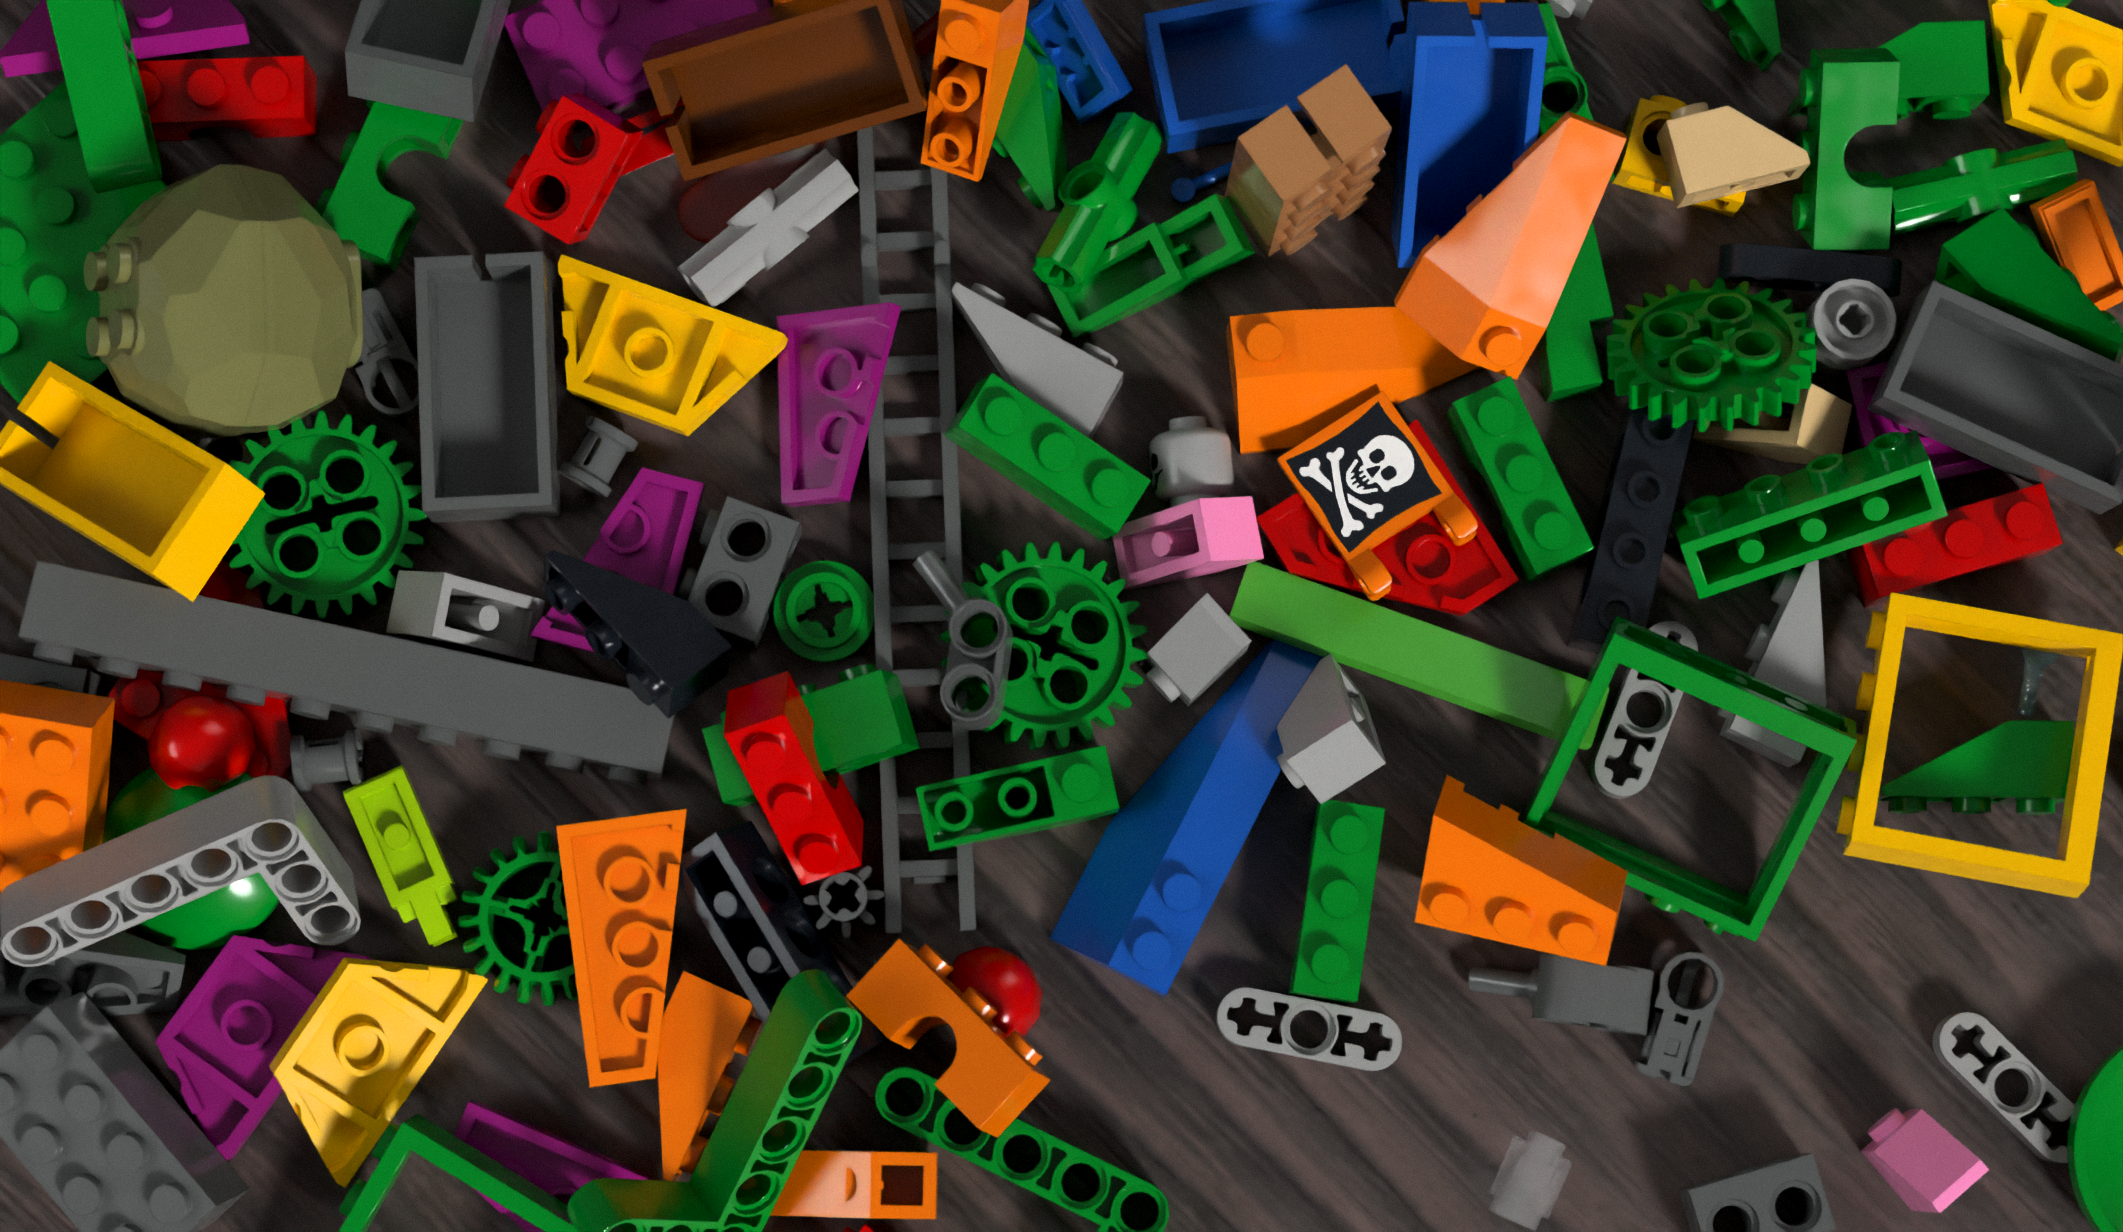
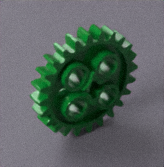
M1717 278L1712 288L1703 289L1696 279H1691L1689 290L1683 292L1675 286L1667 284L1665 285L1664 298L1661 299L1646 292L1643 294V308L1635 305H1626L1625 319L1613 320V335L1607 336L1608 379L1615 380V394L1617 396L1629 395V408L1631 410L1648 405V419L1651 421L1657 420L1665 414L1672 415V428L1678 429L1690 419L1696 420L1699 432H1705L1711 421H1720L1726 431H1732L1734 419L1741 417L1749 424L1757 426L1759 425L1760 411L1763 410L1770 415L1779 417L1782 415V401L1797 404L1800 402V389H1810L1812 373L1816 372L1817 345H1815V329L1807 327V314L1805 312L1792 313L1793 301L1791 299L1773 303V289L1770 288L1764 289L1756 295L1750 294L1749 282L1743 281L1734 290L1726 289L1723 278Z
M319 411L316 417L315 428L306 429L300 418L291 423L292 433L285 436L279 429L267 430L271 444L266 448L248 439L245 445L253 457L250 465L241 461H230L229 466L262 491L270 479L276 476H287L298 483L301 489V496L299 501L287 510L272 508L263 497L231 545H239L242 552L232 559L229 566L232 570L251 566L254 572L245 585L249 591L265 582L271 586L267 605L272 607L286 594L292 597L291 608L293 616H298L306 601L315 602L319 619H325L329 602L338 601L341 610L346 616L352 615V597L358 594L370 606L376 605V594L372 586L377 582L388 589L395 590L396 580L390 572L393 565L407 570H411L414 566L411 559L401 552L403 546H422L424 541L421 536L408 530L409 524L423 521L427 518V515L423 510L409 507L408 501L422 494V485H404L402 479L413 469L414 464L412 461L396 465L392 464L389 459L394 454L398 445L395 440L384 444L378 449L372 444L376 433L375 425L371 424L360 436L351 433V415L346 414L338 429H330L325 411ZM338 460L355 462L363 472L362 485L351 493L342 494L334 491L326 481V472L332 463ZM371 496L378 500V505L375 508L334 517L331 525L332 530L328 532H320L316 523L304 524L276 534H268L265 530L268 523L308 515L312 512V501L316 499H324L327 508H335ZM356 521H366L373 524L380 534V544L377 549L368 555L359 556L351 553L343 543V533L349 524ZM294 537L309 539L318 550L316 563L304 572L289 570L280 559L282 546L286 541Z
M1053 542L1048 545L1042 559L1039 558L1033 543H1026L1020 550V563L1016 561L1007 549L1001 551L996 555L999 573L984 562L975 568L974 571L981 587L967 581L963 582L961 586L970 598L978 596L979 599L996 604L1003 611L1013 633L1019 634L1018 636L1028 640H1034L1046 633L1050 636L1048 639V646L1050 648L1074 656H1085L1096 662V669L1089 670L1085 665L1062 653H1055L1043 660L1039 657L1041 647L1038 644L1013 637L1011 653L1017 660V675L1014 680H1007L1001 716L993 725L982 731L986 733L1000 723L1005 724L1004 737L1005 744L1008 745L1015 743L1023 732H1027L1030 750L1036 751L1042 748L1047 734H1050L1056 750L1068 747L1070 729L1082 743L1092 739L1093 729L1090 720L1104 730L1112 727L1115 721L1108 706L1122 711L1130 708L1132 702L1121 688H1135L1142 685L1144 681L1140 675L1129 669L1130 664L1148 659L1146 657L1148 652L1132 647V640L1148 631L1147 626L1129 624L1127 616L1140 606L1139 602L1129 601L1120 603L1116 597L1124 588L1126 581L1122 578L1106 585L1102 581L1107 567V562L1104 560L1089 570L1083 568L1084 549L1082 548L1075 550L1066 561H1063L1059 542ZM1016 590H1025L1034 595L1039 605V613L1036 620H1024L1016 614L1012 605L1013 594ZM946 609L945 614H946V615H949L950 613H949L948 610ZM1075 613H1084L1090 616L1096 623L1097 638L1093 644L1083 643L1073 634L1071 623ZM984 618L972 622L966 630L965 643L974 648H984L990 645L997 636V633L992 629L995 621ZM950 630L940 634V640L950 644ZM948 657L941 661L942 667H947ZM1056 671L1066 673L1075 682L1077 689L1076 697L1071 704L1062 703L1051 692L1050 681ZM970 682L963 685L959 690L968 689L972 695L962 710L964 712H974L987 703L989 698V687L980 682Z

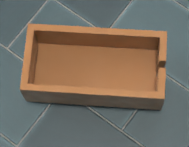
M1347 64L1297 97V102L1317 128V133L1309 137L1286 104L1237 138L1225 197L1229 199L1236 215L1267 258L1280 249H1283L1287 256L1293 254L1317 236L1318 233L1314 228L1321 221L1333 213L1338 220H1342L1354 213L1369 200L1366 192L1375 184L1373 178L1380 170L1378 166L1380 160L1386 155L1384 148L1392 127Z

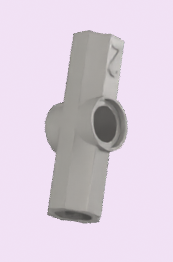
M824 149L790 174V177L777 188L772 190L769 187L726 222L729 226L677 269L695 295L707 306L715 308L746 285V282L764 268L767 272L809 238L808 231L859 190L854 184L851 175L839 160Z

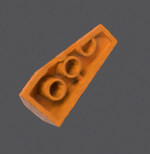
M1396 307L1288 310L1230 316L1226 329L1239 455L1293 449L1382 391L1385 392L1391 403L1396 405L1482 368L1458 358Z

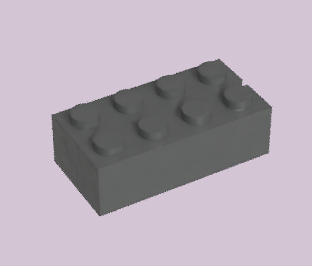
M361 0L345 48L348 96L474 122L511 0Z
M543 251L485 254V267L493 280L482 281V270L473 255L414 258L423 512L433 523L561 517L559 472L557 471L559 468L552 268Z
M1934 280L1924 288L1913 302L1867 410L1913 431L1916 430L1924 436L2033 485L2043 483L2045 490L2100 515L2121 504L2123 501V451L2117 455L2115 454L2118 448L2123 449V365Z
M84 992L47 1005L0 1050V1137L80 1232H200L213 1224L250 1189Z

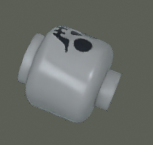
M1187 416L1169 420V431L1160 433L1149 443L1150 469L1154 494L1159 499L1170 502L1171 508L1198 498H1218L1229 493L1233 489L1235 482L1229 436L1223 430L1207 427L1206 417Z

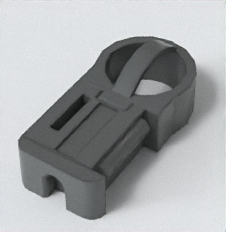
M375 288L362 291L363 347L357 365L361 366L355 370L363 383L366 398L380 414L390 419L399 420L413 417L419 413V391L415 399L411 401L393 365H406L418 375V362L383 296ZM380 373L384 376L400 406L399 408L386 407L378 399L376 380Z
M1682 950L1671 954L1662 962L1657 972L1656 989L1651 1002L1654 1007L1660 1009L1659 1011H1653L1640 1054L1645 1057L1644 1062L1634 1059L1635 1067L1642 1074L1654 1078L1660 1077L1680 1086H1688L1694 1080L1715 1007L1722 997L1724 989L1721 969L1710 957L1698 951ZM1687 959L1674 1003L1669 997L1668 977L1672 969L1680 963L1679 961ZM1701 961H1703L1711 969L1714 979L1713 990L1709 997L1700 1005L1687 1007L1697 970Z

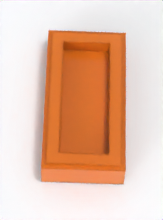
M2089 179L2080 180L2030 205L2029 207L2049 257L2059 267H2066L2075 275L2083 293L2100 310H2107L2123 302V255L2094 181Z

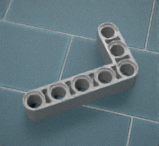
M278 776L253 778L17 880L5 887L0 894L1 950L6 959L22 967H36L47 964L258 872L302 933L311 942L320 945L344 943L359 930L361 919L352 869L295 787L286 779Z

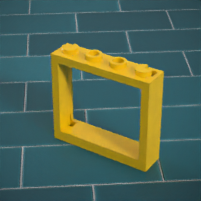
M1891 592L1882 612L1872 611L1869 630L1866 634L1865 648L1876 650L1873 672L1862 671L1856 696L1855 709L1866 711L1863 734H1857V742L1845 766V771L1856 773L1853 796L1842 795L1837 814L1838 824L1836 833L1846 835L1843 855L2078 898L2089 886L2123 654V634ZM1905 627L2086 659L2056 859L1874 826Z

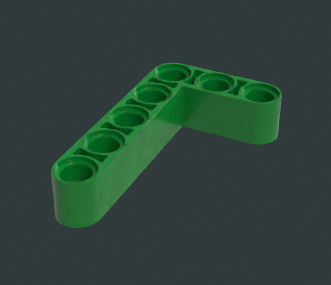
M46 0L85 165L95 192L99 194L161 180L162 168L123 1Z
M819 969L803 971L789 980L780 992L689 1182L620 1178L594 1179L575 1191L568 1203V1218L578 1232H762L862 1027L861 1015L825 971Z
M904 1067L888 1072L878 1083L875 1093L876 1106L882 1117L890 1123L1099 1224L1096 1232L1164 1231L1169 1217L1168 1201L1162 1191L1154 1185L1017 1118L998 1138L982 1131L976 1141L966 1145L957 1144L948 1137L945 1131L946 1117L957 1107L934 1085L938 1081L937 1079L918 1070ZM902 1078L914 1079L920 1084L924 1093L921 1108L910 1116L897 1115L891 1110L887 1102L888 1089L895 1081ZM1024 1134L1031 1136L1040 1146V1162L1030 1172H1014L1004 1162V1145L1015 1135ZM1074 1164H1088L1098 1174V1191L1087 1201L1071 1200L1062 1189L1061 1181L1063 1174L1068 1167ZM1135 1192L1148 1193L1157 1204L1158 1212L1155 1221L1151 1226L1141 1230L1131 1229L1126 1226L1120 1212L1122 1202L1127 1196Z

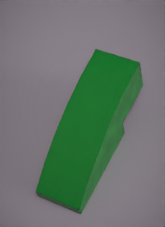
M1214 194L1162 224L1154 222L1103 250L1080 293H1063L1051 284H1047L1073 338L1078 339L1163 301L1251 256L1255 251L1229 199L1225 196Z
M1593 221L1549 324L1538 342L1539 367L1545 403L1595 393L1603 382L1591 330L1605 328L1614 316Z

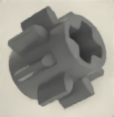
M869 865L862 868L857 876L848 873L847 870L817 880L821 884L819 895H809L803 898L805 905L812 907L821 906L825 912L816 924L820 931L827 928L833 920L841 924V932L844 938L850 939L852 935L851 923L862 919L867 925L874 927L877 924L874 917L867 910L870 902L884 899V892L879 890L868 891L864 885L871 877L873 871ZM852 882L857 884L859 888L855 893V897L860 903L859 908L853 913L845 908L841 909L837 914L832 913L829 909L833 906L834 899L828 893L831 887L837 884L845 889Z

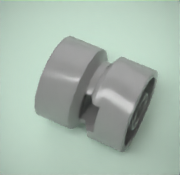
M1852 278L1836 282L1826 289L1805 311L1807 314V327L1815 329V345H1817L1816 370L1827 375L1840 377L1846 370L1866 366L1887 347L1895 332L1896 314L1892 301L1883 289L1866 280Z

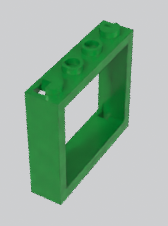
M1617 616L1526 805L1520 822L1550 838L1557 833L1628 871L1625 884L1644 892V897L1654 906L1672 913H1678L1680 909L1704 919V924L1719 935L1724 930L1738 937L1741 935L1756 942L1857 742L1856 721ZM1619 663L1819 751L1747 896L1550 809Z
M418 1113L403 1121L401 1126L392 1122L387 1127L372 1152V1156L380 1160L368 1182L361 1178L355 1182L339 1209V1212L347 1216L338 1232H366L412 1152H415L545 1232H578L568 1218V1205Z

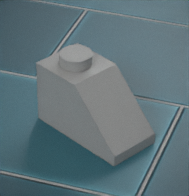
M398 570L386 633L439 647L533 662L538 639L532 638L530 634L542 618L545 600L445 572Z
M1206 593L1147 653L1146 657L1148 659L1146 661L1152 669L1146 674V677L1170 703L1179 696L1189 707L1245 656L1251 640L1213 598Z
M1330 653L1318 662L1276 727L1283 748V753L1277 756L1281 769L1295 788L1299 789L1306 785L1320 804H1323L1386 764L1365 697Z

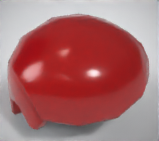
M191 695L175 702L162 713L147 743L150 766L167 786L176 790L187 785L205 788L208 792H214L221 786H225L242 776L256 749L253 725L244 711L236 707L232 701L210 695Z
M986 945L958 954L952 961L951 965L954 970L947 978L962 993L971 986L987 999L998 1011V1014L991 1021L1007 1037L1014 1030L1025 1036L1039 1018L1043 995L1033 968L1025 960L1008 950Z

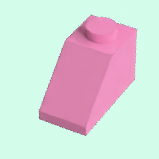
M1252 496L1198 498L1126 522L1118 534L1112 536L1120 579L1123 578L1126 581L1123 589H1134L1220 573L1264 559Z
M1898 1108L1889 1111L1868 1130L1867 1133L1873 1140L1860 1151L1911 1211L1941 1213L1989 1170L1981 1159L1922 1109H1908L1903 1114Z

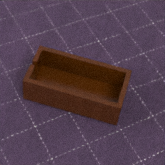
M793 0L653 42L642 61L660 116L672 113L665 130L684 181L926 111L930 92V85L901 0ZM680 97H682L684 105L676 107Z

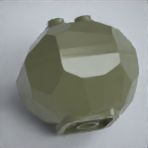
M219 164L161 189L145 200L116 230L106 245H103L98 252H89L86 256L84 263L85 285L89 291L98 292L100 317H91L86 328V346L91 356H99L100 360L106 363L119 391L132 409L182 438L207 439L267 432V430H280L335 399L346 368L357 364L361 356L363 347L361 262L358 247L353 240L340 239L338 233L282 175L245 165Z

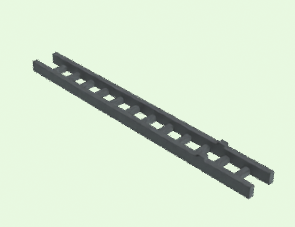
M874 126L857 131L863 305L891 302L901 306L900 313L936 311L938 354L888 356L883 375L939 373L940 417L884 419L882 378L868 431L876 669H883L899 675L902 687L941 686L943 678L946 676L947 668L893 670L892 625L947 623L948 615L945 614L946 608L944 605L891 607L889 562L916 561L922 554L933 549L941 560H946L947 568L960 585L963 583L958 445L944 436L957 415L947 172L931 167V170L875 172ZM932 189L933 231L877 233L876 191ZM934 250L936 293L880 295L878 252ZM941 435L943 479L886 481L885 437ZM944 497L945 542L889 544L887 499ZM967 690L959 691L956 696V707L962 711L968 702ZM952 720V731L915 733L920 748L917 750L953 749L954 779L970 775L969 729L960 727ZM896 757L881 761L880 786L886 935L903 934L901 878H913L914 885L946 883V876H958L960 932L977 931L973 844L957 846V859L900 861L899 815L921 814L917 796L898 797Z

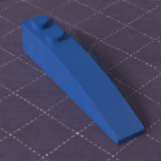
M1274 639L1269 641L1108 824L1049 939L1162 998L1166 996L1281 771L1277 756L1283 753V748L1276 727L1318 662L1324 657Z

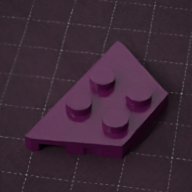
M42 0L1 49L0 62L6 78L63 70L46 0ZM122 0L136 59L250 44V36L245 18L229 0Z
M233 935L157 1037L155 1042L168 1068L174 1071L181 1085L180 1092L192 1114L196 1115L206 1137L229 1164L283 1092L269 1065L344 957L373 960L372 958L365 955Z

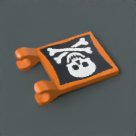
M1384 391L1277 458V463L1341 554L1365 595L1372 601H1376L1390 592L1392 578L1371 549L1430 511H1434L1454 545H1464L1476 536L1478 525L1474 515L1451 489Z

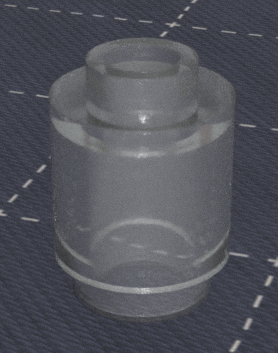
M1531 1129L1526 1140L1513 1136L1488 1192L1494 1196L1488 1211L1536 1232L1541 1219H1549L1573 1162L1562 1157L1566 1145Z

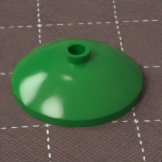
M149 767L128 782L113 801L106 815L102 844L255 777L245 771L242 776L225 786H221L214 792H208L203 787L191 785L176 790L167 786L159 775ZM258 872L139 923L134 927L146 936L168 946L190 950L216 948L226 945L233 935L246 936L255 930L273 912L279 903V899Z

